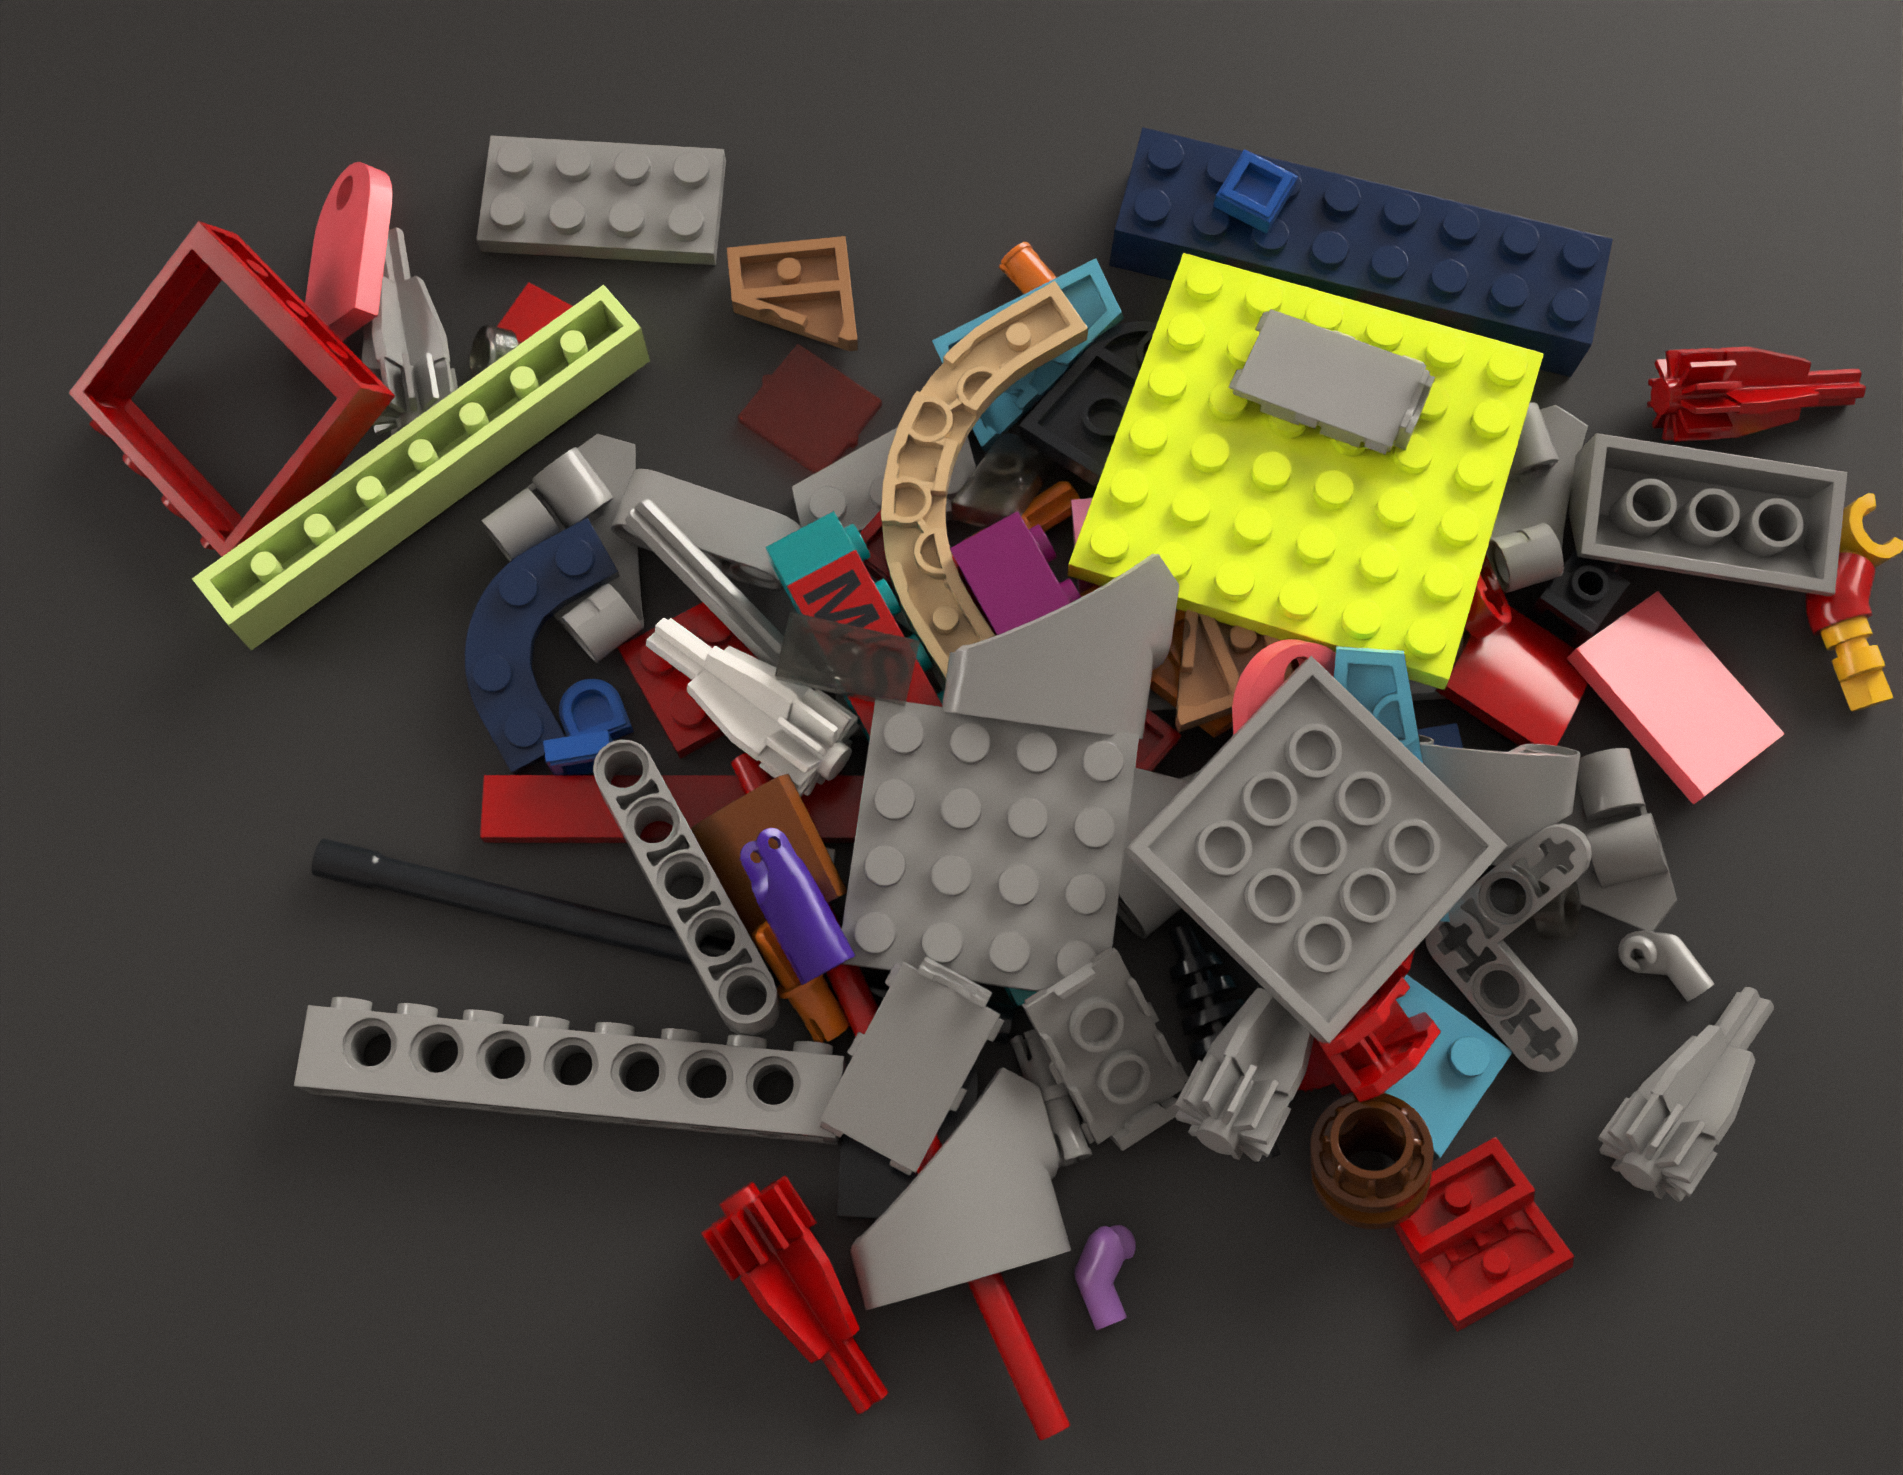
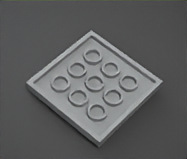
M1310 656L1133 840L1124 852L1319 1042L1330 1043L1508 845L1322 665Z
M876 698L842 923V931L856 956L843 964L891 971L895 962L901 965L905 962L919 969L924 958L928 957L974 983L1038 992L1043 988L1047 990L1091 962V958L1110 946L1112 947L1139 735L1123 732L1107 735L944 712L943 707Z

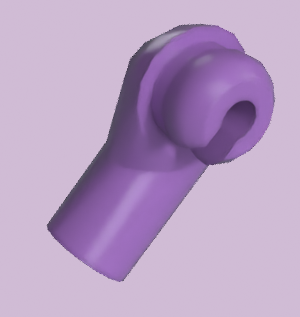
M1122 1225L1101 1226L1089 1235L1075 1266V1280L1096 1330L1127 1318L1113 1282L1123 1261L1134 1256L1136 1241L1132 1232Z

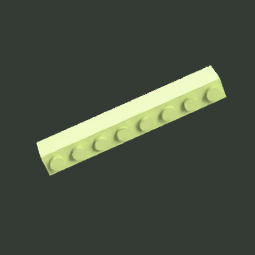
M602 285L197 574L192 580L227 625L252 651L650 362L641 327L611 292Z

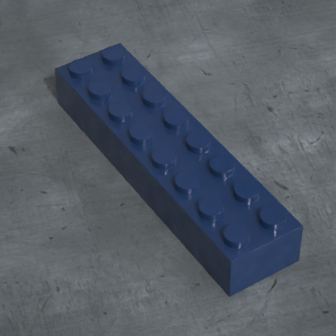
M1142 127L1114 230L1109 266L1173 281L1183 253L1544 353L1539 370L1572 377L1592 345L1613 241L1612 238L1255 154L1298 176L1294 190L1266 234L1213 207L1217 192L1243 151Z

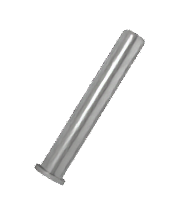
M644 499L628 513L625 518L626 524L759 660L795 676L812 689H815L830 673L827 668L819 672L652 500Z

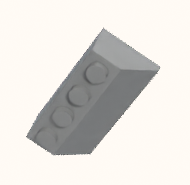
M1596 433L1575 455L1568 514L1577 556L1832 596L1835 594L1847 472Z

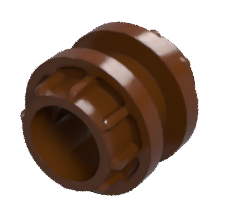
M1386 1093L1363 1102H1359L1354 1094H1349L1333 1102L1318 1118L1312 1131L1310 1142L1312 1184L1323 1206L1339 1220L1362 1229L1389 1228L1410 1218L1423 1204L1430 1187L1434 1149L1429 1128L1421 1115L1403 1100ZM1361 1151H1377L1390 1157L1395 1164L1383 1170L1369 1171L1356 1167L1347 1158Z

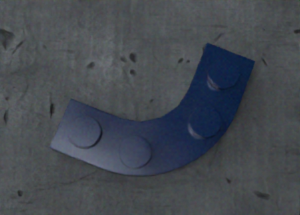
M588 517L531 547L508 563L485 589L470 620L465 645V672L468 688L480 718L513 775L545 759L544 740L566 737L543 698L532 669L534 643L545 622L564 606L620 577L616 566Z

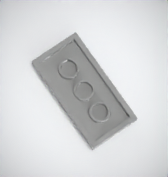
M490 136L477 243L481 252L716 265L726 167L724 149Z

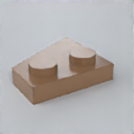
M846 236L727 248L734 313L847 351H858Z
M1187 610L1184 617L1175 726L1178 733L1232 714L1235 689L1245 667L1262 649L1280 640L1239 626L1218 622L1215 618L1200 613L1198 615L1197 612ZM1290 663L1285 671L1284 682L1293 673Z

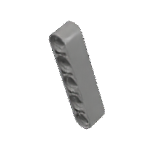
M620 739L608 743L599 751L594 759L593 773L603 799L723 1022L732 1032L738 1035L759 1036L765 1034L775 1025L780 1012L777 989L768 968L650 754L641 744L632 740ZM631 767L643 771L641 778L633 786L618 788L611 785L612 778L621 769ZM665 821L673 826L670 835L661 842L647 843L640 839L643 829L652 822ZM687 875L696 876L704 882L700 892L693 898L683 900L670 895V888L673 883L681 877ZM725 931L735 938L731 950L724 955L711 957L700 951V944L703 939L712 932ZM752 987L766 994L765 1004L754 1014L740 1015L730 1007L734 995L741 989Z

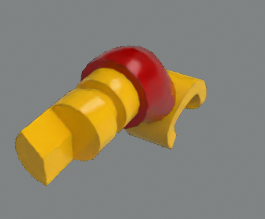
M1871 493L1856 499L1844 508L1835 594L1832 596L1806 594V613L1814 636H1822L1827 650L1836 651L1838 657L1831 662L1851 711L1872 707L1893 698L1882 670L1885 667V663L1877 645L1869 646L1866 639L1873 635L1867 619L1873 615L1869 606V599L1875 578V568L1901 553L1903 541L1894 537L1883 545H1879L1873 542L1863 528L1862 519L1876 508L1875 495Z

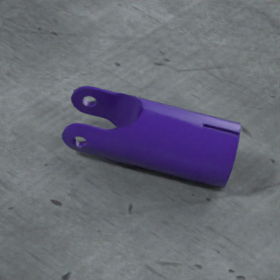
M777 828L764 829L759 833L756 841L748 842L742 847L740 861L751 881L752 891L757 903L801 985L814 980L856 956L815 879L803 860L796 855L788 838L782 831ZM770 838L778 842L777 849H772L769 846L768 840ZM752 852L760 856L759 863H754L751 860L750 854Z

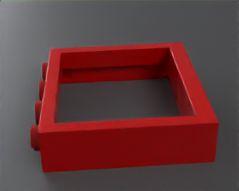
M200 221L190 231L69 392L73 399L92 418L89 425L100 434L111 438L125 453L122 457L125 464L138 475L149 479L163 494L161 501L165 507L176 516L189 521L202 535L200 539L202 546L205 549L216 550L221 557L325 484L395 397L376 375L236 233ZM222 280L337 398L243 518L131 400Z

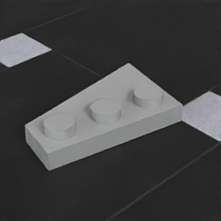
M897 428L792 486L793 498L801 528L833 511L836 513L843 528L852 523L856 526L859 533L881 510L883 479L888 454ZM968 436L958 454L951 475L946 502V521L985 513V501Z

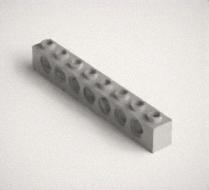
M332 997L330 1007L308 1005L294 1086L312 1095L838 1145V1136L819 1127L822 1122L819 1119L846 1070L845 1057L833 1055L834 1046L830 1044L796 1041L794 1042L793 1051L767 1049V1039L749 1035H728L727 1045L701 1043V1033L675 1028L662 1029L660 1039L635 1036L634 1026L612 1022H597L594 1032L569 1030L570 1021L549 1016H530L529 1025L522 1026L503 1024V1014L474 1009L464 1010L462 1020L438 1018L437 1008L412 1003H399L396 1013L371 1011L372 1002L349 997ZM381 1034H388L391 1039L389 1055L380 1064L367 1066L364 1060L366 1045L372 1038ZM448 1040L456 1041L458 1056L455 1063L446 1071L432 1072L429 1064L432 1050L441 1042ZM510 1047H522L525 1053V1063L521 1071L512 1078L499 1079L495 1073V1062L499 1054ZM576 1053L589 1054L592 1059V1070L587 1079L577 1085L563 1084L560 1070L564 1061ZM642 1059L656 1061L659 1065V1077L656 1083L646 1091L634 1092L629 1090L626 1085V1074L629 1068L635 1062ZM709 1065L723 1068L726 1071V1084L718 1095L712 1098H700L693 1094L691 1087L692 1079L698 1070ZM771 1072L786 1073L794 1081L790 1097L777 1105L766 1104L759 1100L757 1095L759 1082L765 1075Z

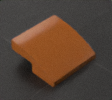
M789 773L772 779L690 828L751 939L752 932L767 920L757 903L752 891L751 881L741 864L740 851L748 842L756 841L759 833L764 829L777 828L786 835L796 855L803 860L827 903L847 893V889ZM770 838L768 840L769 846L772 849H777L778 842ZM752 852L750 854L751 860L754 863H759L760 856Z

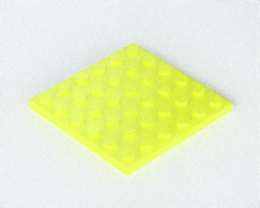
M1183 253L1068 564V576L1103 586L1151 554H1159L1179 584L1176 609L1185 612L1190 610L1198 613V615L1200 613L1215 618L1218 622L1239 626L1279 640L1297 639L1320 644L1335 653L1336 646L1404 651L1409 680L1445 690L1451 676L1544 353ZM1272 309L1331 331L1336 330L1353 336L1358 341L1394 354L1405 355L1424 362L1426 365L1425 370L1430 371L1429 375L1434 376L1435 379L1406 450L1392 446L1390 452L1387 451L1386 454H1382L1364 447V442H1361L1358 448L1320 434L1321 427L1316 425L1315 429L1301 423L1298 426L1260 412L1261 404L1234 395L1233 389L1228 387L1236 370L1243 369L1260 333L1255 329L1262 313L1269 312Z

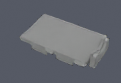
M1272 309L1269 312L1262 313L1255 329L1260 333L1243 369L1236 370L1228 387L1233 389L1234 395L1261 404L1260 412L1298 426L1301 423L1315 429L1316 425L1321 427L1320 434L1358 448L1360 443L1364 442V447L1382 454H1386L1387 451L1390 452L1392 446L1406 450L1435 379L1434 376L1429 375L1430 371L1425 370L1426 365L1424 362L1405 355L1394 354L1358 341L1353 336L1336 330L1331 331Z
M1111 946L1092 957L1091 962L1047 990L1043 988L1025 1000L1022 1006L1052 1060L1049 1069L1057 1084L1059 1085L1063 1082L1083 1119L1080 1127L1089 1144L1094 1141L1100 1144L1110 1137L1124 1151L1176 1116L1179 1110L1174 1108L1177 1099L1173 1096L1183 1090L1185 1082L1189 1078L1181 1062L1176 1061L1164 1035L1157 1029L1155 1023L1159 1021V1018L1151 1002H1146L1136 980L1130 976L1118 950Z
M928 957L924 958L919 969L905 962L902 965L895 962L885 981L889 989L865 1034L858 1031L848 1050V1053L853 1057L819 1119L822 1121L819 1127L841 1138L842 1134L853 1138L891 1159L889 1165L909 1176L912 1171L916 1173L948 1111H957L967 1092L966 1089L962 1088L964 1081L986 1040L994 1042L1004 1023V1020L999 1018V1013L986 1007L992 994L991 991Z

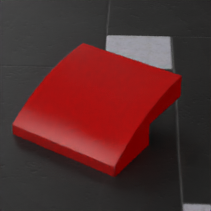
M1510 607L1511 622L1487 637L1478 639L1466 630L1463 635L1464 643L1456 655L1451 676L1445 690L1436 688L1435 691L1519 746L1523 744L1557 746L1588 684L1567 660V657L1575 649L1512 607Z
M1497 1137L1432 1171L1429 1191L1421 1207L1410 1218L1393 1226L1420 1275L1457 1332L1573 1267L1574 1255L1534 1202L1535 1189Z

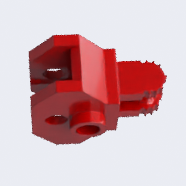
M1397 970L1393 972L1330 1043L1319 1042L1314 1037L1306 1074L1298 1091L1304 1090L1307 1092V1090H1310L1312 1092L1314 1088L1320 1089L1334 1083L1342 1096L1353 1092L1358 1101L1363 1102L1383 1094L1417 1067L1441 1031L1426 1012L1410 1018L1407 1017L1396 999L1404 996L1410 986Z

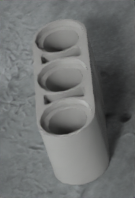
M636 469L633 471L611 526L613 533L628 543L652 551L625 521L628 513L639 502L647 498L652 500L725 576L764 589L777 590L782 587L769 563L765 547L799 530L801 526L794 520L775 511L649 469Z

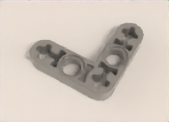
M1564 823L1552 824L1537 832L1472 885L1448 911L1449 923L1456 928L1465 923L1471 928L1473 933L1466 941L1478 957L1488 947L1496 957L1484 962L1470 977L1463 968L1472 963L1474 959L1461 946L1455 947L1453 950L1445 946L1443 940L1449 934L1448 929L1444 925L1445 922L1439 921L1425 937L1426 947L1432 958L1515 1056L1528 1068L1539 1072H1553L1566 1064L1576 1050L1578 1043L1577 1029L1570 1017L1503 939L1580 878L1589 867L1592 852L1587 837L1576 827ZM1550 838L1557 845L1568 840L1576 849L1569 856V860L1574 868L1568 871L1560 864L1541 877L1539 880L1550 887V890L1543 894L1534 876L1517 865V861L1524 857L1529 869H1531L1548 855V847L1544 844L1546 839ZM1510 878L1522 885L1526 893V903L1520 912L1505 914L1493 906L1490 900V889L1496 880ZM1494 970L1509 972L1519 984L1520 993L1517 1001L1510 1005L1501 1006L1489 1000L1483 988L1485 976ZM1531 999L1540 1007L1529 1015L1532 1021L1543 1031L1554 1027L1561 1035L1555 1043L1557 1050L1560 1052L1556 1055L1548 1048L1536 1052L1531 1047L1530 1043L1536 1034L1525 1019L1516 1028H1513L1507 1021V1019L1519 1014Z

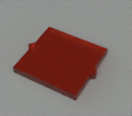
M797 344L772 375L766 374L762 377L763 386L738 415V422L815 474L838 461L848 447L854 448L858 445V435L881 408L882 400Z

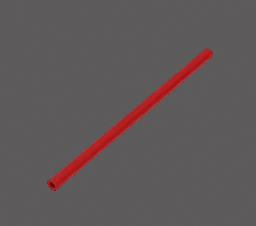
M747 753L741 754L731 762L745 795L774 779L773 776L759 767L761 761H756ZM829 902L828 905L832 913L834 914L839 926L842 929V926L836 916V913L831 905V902ZM841 964L828 971L827 976L856 1037L858 1031L865 1034L879 1007L861 968ZM937 1134L917 1169L918 1174L942 1147ZM1001 1272L968 1281L970 1290L1039 1441L1070 1427V1422Z

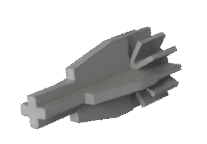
M397 227L388 231L378 316L364 325L362 362L395 395L394 399L373 424L374 432L377 435L390 430L391 435L395 434L458 389L455 368H450L449 364L451 360L445 330L424 281L418 276L412 278L410 276L404 234Z
M1744 987L1741 993L1737 992L1714 1026L1708 1025L1698 1036L1692 1035L1641 1084L1639 1089L1630 1098L1626 1097L1598 1137V1140L1603 1142L1599 1149L1600 1153L1616 1159L1611 1166L1615 1172L1620 1171L1623 1177L1633 1186L1653 1191L1655 1197L1660 1199L1663 1198L1666 1192L1676 1202H1681L1685 1195L1691 1196L1718 1154L1713 1151L1716 1144L1719 1145L1736 1118L1756 1061L1753 1053L1747 1051V1049L1774 1010L1771 1000L1760 998L1758 991L1754 988Z
M1257 988L1212 1042L1203 1061H1197L1174 1105V1108L1179 1110L1175 1116L1177 1121L1192 1124L1188 1133L1192 1136H1197L1202 1144L1215 1152L1232 1155L1234 1159L1240 1160L1244 1152L1254 1162H1259L1262 1155L1268 1157L1291 1111V1108L1287 1106L1293 1100L1306 1074L1314 1036L1266 989Z

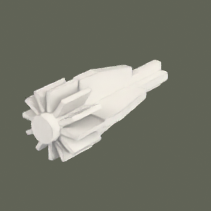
M663 618L656 624L655 632L647 639L646 646L692 680L687 686V692L733 744L756 761H761L760 768L774 778L789 773L800 797L803 794L810 795L816 783L822 785L825 779L828 781L832 780L843 769L852 753V749L849 747H851L853 742L849 738L860 726L856 723L859 719L856 715L819 688H816L814 691L795 676L736 648L728 646L725 650H722L717 646L710 647L672 618L669 620Z

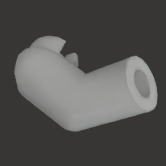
M1634 931L1627 934L1620 942L1618 947L1619 958L1625 967L1637 973L1667 975L1687 1002L1696 998L1715 984L1682 940L1676 935L1650 931Z

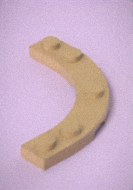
M1055 281L989 318L974 328L943 357L944 363L930 377L921 392L916 391L898 425L888 454L882 488L881 519L884 551L889 574L904 617L913 633L920 640L930 661L944 683H946L950 652H955V650L963 645H970L995 636L962 583L950 551L946 529V502L951 475L958 454L968 434L981 415L998 396L1028 373L1087 340L1088 327Z

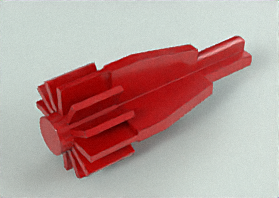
M1753 347L1665 351L1666 359H1658L1654 363L1661 378L1648 380V385L1652 389L1651 401L1647 402V408H1653L1657 414L1652 422V426L1654 429L1663 428L1662 439L1664 441L1719 440L1738 438L1798 421L1802 407L1855 405L1856 398L1864 397L1866 386L1860 383L1862 372L1859 369L1810 371L1811 362L1805 358Z
M784 1175L777 1181L774 1180L761 1191L752 1181L723 1200L719 1206L725 1215L702 1231L701 1236L729 1279L734 1281L741 1276L740 1280L760 1310L811 1364L822 1359L857 1414L867 1411L874 1403L882 1400L889 1392L852 1337L860 1328L828 1256L810 1230V1227L817 1222L787 1176Z

